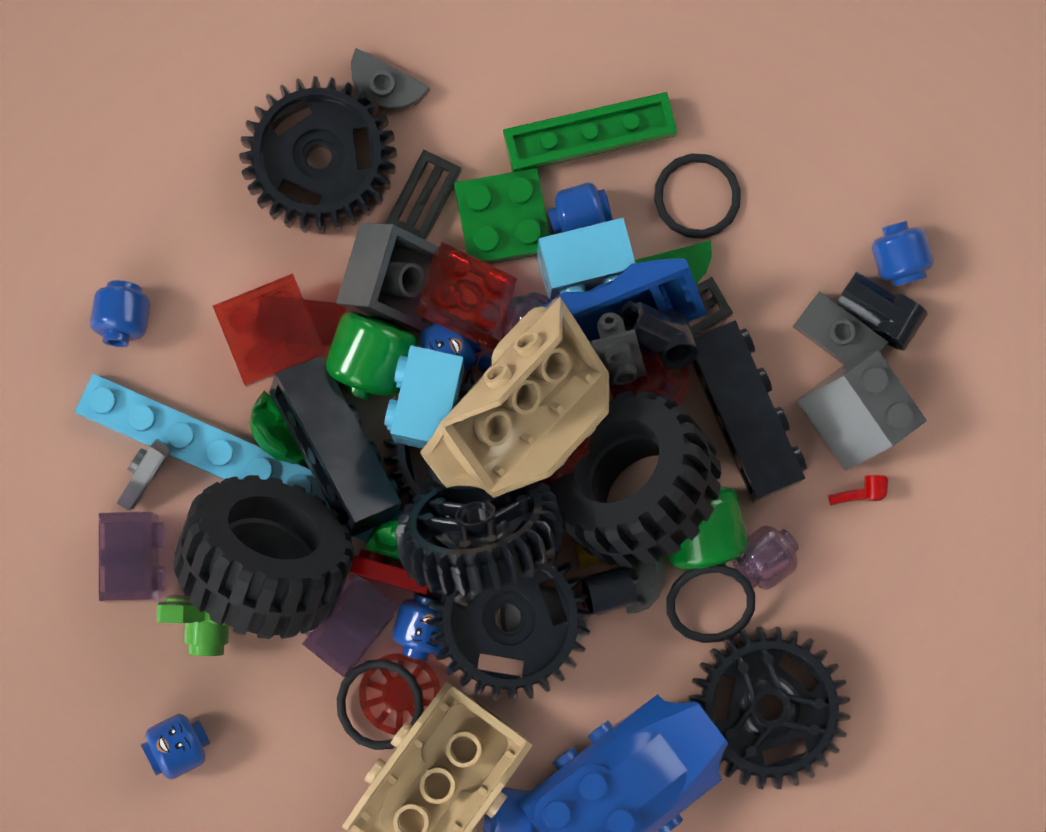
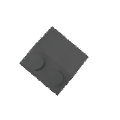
M360 223L336 304L353 312L421 333L424 328L433 325L454 254L393 224Z
M879 350L862 351L796 400L844 470H848L893 447L927 422Z

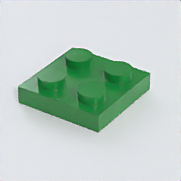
M537 168L454 182L469 268L537 256L538 238L550 236Z

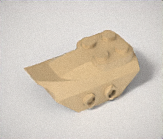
M561 297L553 300L547 307L540 306L530 310L498 343L491 358L492 366L487 369L484 375L454 409L440 422L433 436L420 451V454L438 479L447 488L454 486L477 487L485 490L494 498L548 478L565 464L573 451L585 438L595 431L596 426L608 415L609 372Z
M446 682L416 723L412 726L406 721L391 741V744L397 749L387 763L379 758L368 772L364 781L370 784V786L342 827L348 832H479L475 829V826L484 814L493 818L508 796L501 792V790L533 745L512 726L473 697Z

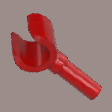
M884 475L864 476V489H854L828 495L830 506L854 500L881 501L888 492V478Z

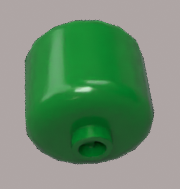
M346 312L341 316L325 361L326 370L333 379L347 385L345 392L366 400L370 399L371 394L393 397L400 392V388L396 387L397 382L394 381L400 355L408 357L410 345L417 347L418 341L412 332L364 314Z
M727 486L720 487L718 499L711 502L714 510L708 522L703 520L698 527L700 533L692 541L688 538L680 544L682 548L680 551L672 556L668 555L672 566L682 570L703 569L720 564L726 566V562L734 560L746 552L748 548V535L738 496L733 488Z

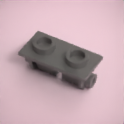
M605 313L597 323L600 339L591 342L593 349L609 372V385H626L639 377L647 376L635 329L626 331L623 319L618 314Z

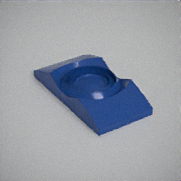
M661 259L633 263L614 281L600 284L589 291L563 292L555 298H562L591 345V341L600 339L597 328L599 319L605 313L619 315V309L629 300L635 303L642 302L663 313L667 311L683 312L687 316L688 322L707 315L686 259Z

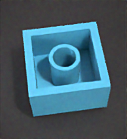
M624 218L538 238L537 260L548 302L563 292L589 291L600 284L614 281L625 269L635 263Z
M411 345L408 357L400 355L394 379L397 382L396 387L400 388L398 400H389L384 425H387V430L391 431L390 434L395 443L424 448L440 422L457 405L464 374L463 357Z

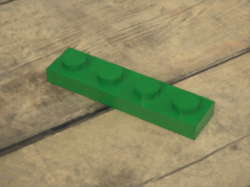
M667 92L503 129V137L512 172L549 166L666 139L677 134Z

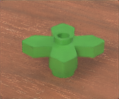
M169 595L166 601L157 604L158 623H185L184 643L189 644V655H224V645L229 644V625L223 623L220 626L210 620V614L206 611L200 613L190 601L191 596Z

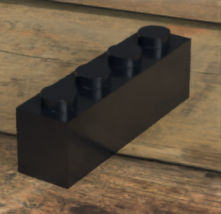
M736 320L694 337L699 353L692 363L752 503L794 486L806 479L803 471L807 470L805 458L798 446L792 447L785 433L790 430L788 420L780 406L777 408L773 406L768 392L772 391L770 379L763 367L757 369L751 353L755 352V347L747 329L740 330Z
M320 356L275 373L269 393L330 508L335 509L341 516L342 525L346 524L351 537L384 522L393 520L401 505V492L396 481L391 477L388 478L382 468L381 456L377 446L373 441H368L363 433L357 409L352 404L348 405L341 392V383L329 375L326 370V362Z

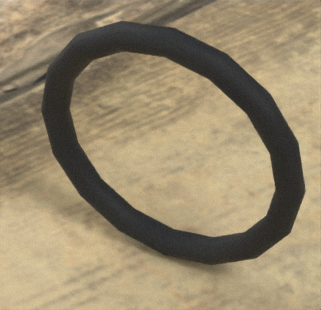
M691 153L674 159L662 170L655 184L654 202L660 218L671 230L685 237L706 238L722 232L733 222L740 208L741 189L735 174L723 161L708 154ZM691 162L707 163L718 168L728 179L732 190V204L726 217L717 225L704 230L688 229L676 223L667 213L663 202V188L669 175L679 166Z
M722 564L685 571L673 582L666 597V613L673 628L684 637L701 643L721 642L727 637L736 636L749 624L755 611V592L749 579L737 569ZM704 573H721L734 578L742 585L747 596L746 609L742 618L730 629L720 633L702 634L692 631L680 622L675 612V599L680 588L690 579Z
M387 659L367 660L354 667L341 682L336 698L338 718L344 731L359 745L373 750L393 749L395 746L391 744L392 739L374 741L363 737L353 728L346 714L345 699L349 686L358 675L369 669L385 668L397 672L408 682L414 695L415 711L410 723L412 726L424 712L423 692L415 676L401 664Z

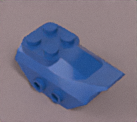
M657 694L614 726H612L609 720L601 724L588 735L592 743L579 753L572 747L553 762L557 770L517 803L538 832H670L683 821L679 815L682 811L722 781L719 767L728 742L696 701L688 703L667 702Z

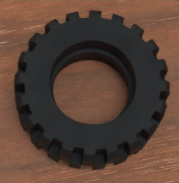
M639 391L637 396L632 392L616 394V399L609 400L608 415L596 426L595 431L585 438L573 451L565 464L550 477L545 478L544 483L550 486L551 492L556 495L559 502L563 529L586 552L609 565L618 563L621 567H636L639 561H642L645 565L660 561V556L665 553L672 556L682 549L680 544L689 538L692 541L700 533L699 525L703 520L708 522L714 510L711 505L712 500H717L719 497L721 484L717 479H720L722 472L720 461L716 458L717 451L714 445L683 407H679L674 400L666 396H657L654 392ZM659 456L652 476L641 489L623 500L607 503L609 491L623 470L642 458Z
M247 475L239 480L237 476L224 479L221 483L216 482L207 487L191 503L174 554L175 560L173 565L178 583L185 596H191L190 601L200 613L206 611L210 614L211 621L220 626L225 623L234 627V632L243 635L246 632L257 634V638L270 639L274 635H280L281 639L292 638L298 635L299 631L303 635L326 622L332 615L334 608H336L354 559V547L346 524L342 525L341 516L335 509L329 510L322 498L317 495L311 496L307 494L305 488L294 484L292 487L282 483L283 480L270 477L269 480L260 479L259 475Z

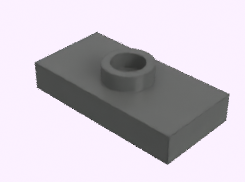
M820 291L793 325V328L843 365L862 351L879 350L881 352L888 343V341Z

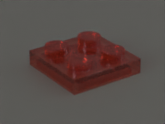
M441 242L435 250L416 314L494 350L502 340L517 278Z
M293 273L213 305L219 324L246 387L271 378L277 372L326 355Z

